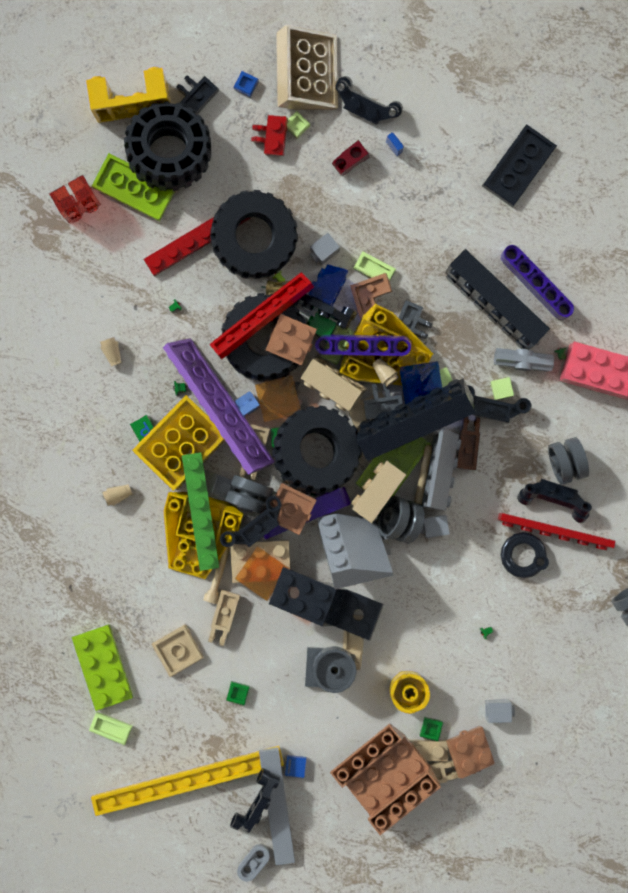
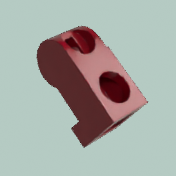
M358 140L342 152L332 162V165L340 176H344L361 162L369 159L370 156Z

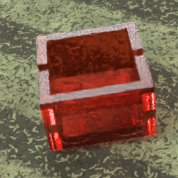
M83 175L68 183L77 202L69 194L65 185L49 193L58 211L68 223L79 221L85 212L93 213L101 205L91 185Z

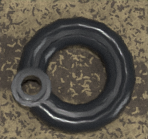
M525 532L513 534L502 545L500 554L502 565L507 572L515 577H533L549 565L544 544L533 534ZM528 544L533 548L535 557L532 564L525 567L515 564L512 552L517 545ZM540 558L544 560V564L541 566L537 564V560Z

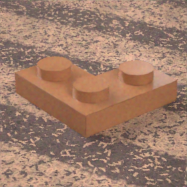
M387 273L350 285L360 320L374 304H377L375 298L393 292Z

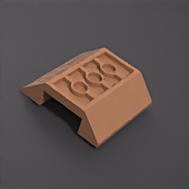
M390 723L330 771V774L342 788L346 785L368 812V821L379 835H382L441 788L428 762L406 735Z

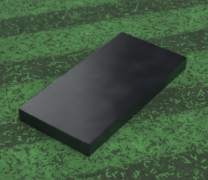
M526 124L482 187L513 208L557 145Z

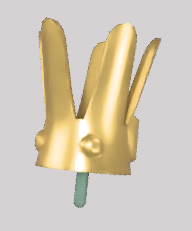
M268 280L267 285L261 286V288H266V295H271L285 285L280 283H287L289 281L273 282Z

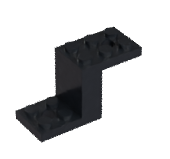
M283 567L269 605L322 627L335 626L369 641L372 638L384 606L381 602L346 588L335 589L333 583L320 582L286 567ZM293 587L299 590V596L295 599L290 596V590ZM358 609L364 613V617L360 621L356 620L353 616Z

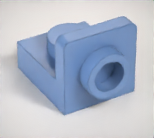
M250 391L235 400L244 417L261 407Z

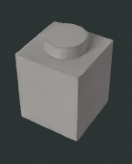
M327 233L310 246V256L316 263L319 261L323 265L340 252V247L331 235Z
M441 515L424 518V524L420 533L424 534L425 538L449 535L447 516Z
M508 699L485 700V717L488 723L512 722V717L515 716V707L511 705Z

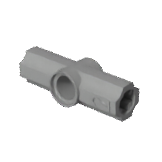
M496 348L494 365L514 367L516 370L531 371L532 369L551 372L554 366V355L534 353L528 349L509 350Z

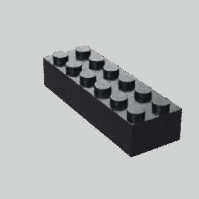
M464 249L448 266L445 272L448 281L452 284L456 283L461 288L460 291L464 296H470L475 301L474 305L479 310L487 312L489 314L488 318L493 323H498L502 327L501 330L507 336H512L519 348L531 349L550 330L537 315L467 249Z
M464 378L452 380L443 388H435L425 396L415 397L410 403L400 404L388 413L382 412L377 418L361 422L358 426L357 443L365 458L369 461L475 414L474 398Z

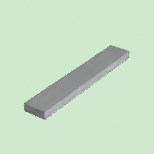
M279 747L259 750L261 769H267L271 774L280 777L277 788L272 789L269 797L271 802L267 809L275 864L295 863Z

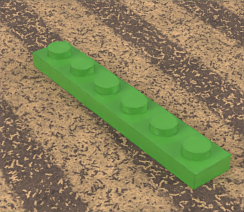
M199 452L182 455L200 571L219 568L202 454Z

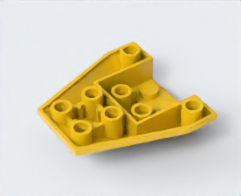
M374 304L363 315L353 335L406 336L412 343L410 352L405 356L344 355L339 372L357 381L381 383L372 364L377 359L382 358L398 372L397 376L399 379L393 385L415 387L433 353L392 311ZM362 340L359 342V347L362 350H367L369 344ZM385 341L378 342V347L381 350H387L388 344ZM400 341L397 347L404 351L408 349V344Z
M168 492L163 510L168 568L206 579L212 569L200 571L188 492ZM208 497L219 560L228 548L221 544V534L227 530L239 531L243 513L228 502Z

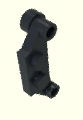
M342 76L338 79L336 90L345 104L344 109L376 125L381 120L396 118L402 114L403 105L399 101H393L388 106H385L353 90V82L350 77ZM391 108L395 109L396 113H393Z
M307 294L292 304L294 306H297L298 303L302 304L301 307L308 311L315 310L319 312L318 315L325 319L330 317L338 321L337 326L347 330L351 321H354L357 312L344 306L340 312L335 307Z
M467 385L474 398L476 411L475 414H472L474 416L509 423L511 418L531 410L532 404L527 398H521L514 404L476 396L474 388ZM520 403L524 405L523 410L519 407Z
M542 478L540 482L527 484L520 490L517 496L518 501L523 505H529L534 498H539L573 509L572 517L578 523H584L592 509L591 504L580 497L578 490Z
M278 495L270 496L266 500L267 509L239 531L227 530L220 536L221 544L225 547H231L234 544L251 547L280 524L278 519L283 505L282 498ZM273 500H277L278 505H275Z
M262 768L260 770L256 783L262 785V788L245 816L237 812L234 814L230 828L250 833L254 825H258L263 810H267L270 805L271 798L269 797L272 789L277 788L280 777L271 774L267 769Z

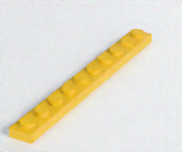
M278 745V746H275V747H271V748H278V747H279L281 767L284 766V761H283V757H282V754H281L280 746ZM259 751L92 795L91 801L95 816L259 773L261 770Z

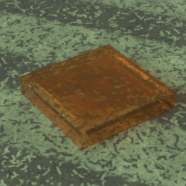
M292 376L255 385L264 422L288 417L294 412L301 410Z
M257 546L235 579L268 601L275 589L282 568L288 567Z

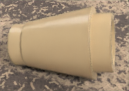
M115 337L101 341L100 349L111 367L122 363L118 341L115 340Z
M382 358L377 359L372 364L382 385L385 384L386 387H389L399 379L397 376L398 372Z
M129 484L107 488V491L102 492L108 506H115L130 495H133Z

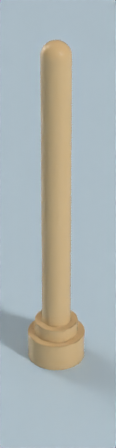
M429 444L424 449L414 502L421 505L432 454V446Z
M230 547L225 550L218 561L219 568H216L211 588L205 593L204 601L214 604L218 603L220 597L218 596V588Z

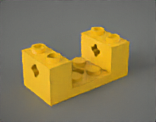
M150 67L148 70L143 71L147 93L136 92L132 96L126 97L118 95L114 99L112 90L105 77L94 76L86 80L90 109L97 122L102 123L132 118L134 115H138L142 108H148L153 103L171 102L168 82L163 68Z

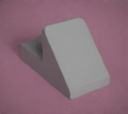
M204 469L207 492L226 498L228 491L236 490L231 485V479Z

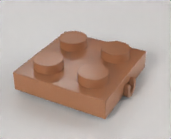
M280 314L277 324L270 334L271 338L266 351L302 365L307 352H310L313 346L311 343L317 329Z
M281 483L276 493L283 500L278 519L279 525L300 535L306 521L308 522L311 517L310 513L317 500ZM273 500V503L278 505L277 500Z
M481 726L469 731H460L459 735L446 740L458 778L462 779L471 774H476V772H481L482 769L495 764L483 727Z

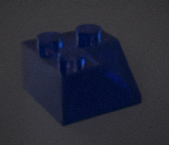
M327 264L325 269L321 268L317 281L312 282L314 288L309 291L308 295L333 306L347 280L348 270Z
M438 361L400 367L405 404L412 402L417 396L429 394L435 388H442Z

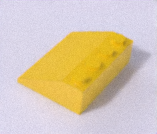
M185 395L132 451L173 491H177L186 482L182 455L201 452L204 463L225 442V439L221 436L209 416Z

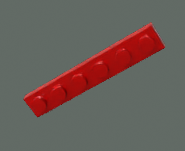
M214 217L144 258L153 276L158 275L211 243V226ZM251 217L244 219L239 225L248 221Z
M301 272L209 345L222 360L313 289V284Z
M499 513L498 520L503 521L502 525L513 528L515 524L521 526L520 530L528 532L536 529L540 530V535L551 537L552 533L559 535L558 539L570 541V538L576 539L577 544L585 546L593 543L596 544L595 548L606 551L608 547L614 548L616 542L615 540L505 513Z

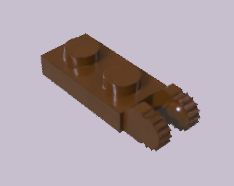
M469 417L463 418L462 430H460L461 445L458 451L456 468L476 471L481 433L479 432L480 417H475L474 431H467Z

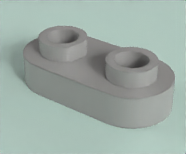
M255 845L240 862L237 874L241 880L245 882L252 881L267 864L270 852L265 845ZM261 851L264 855L259 857L256 853ZM248 866L251 868V871L246 872L244 868Z

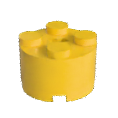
M401 671L394 676L390 683V697L393 704L401 712L412 714L422 710L428 704L430 699L429 687L419 673ZM412 688L414 693H409L407 696L405 691Z

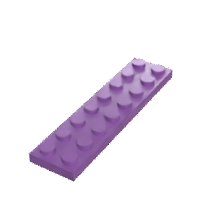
M192 339L167 343L163 349L167 353L168 358L184 378L189 389L194 393L199 404L205 409L210 420L215 424L248 475L271 466L275 461Z

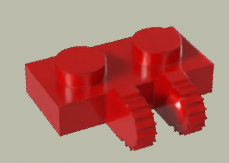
M268 115L267 126L252 125V130L266 132V138L254 136L251 137V142L265 144V155L284 156L288 118L286 116Z

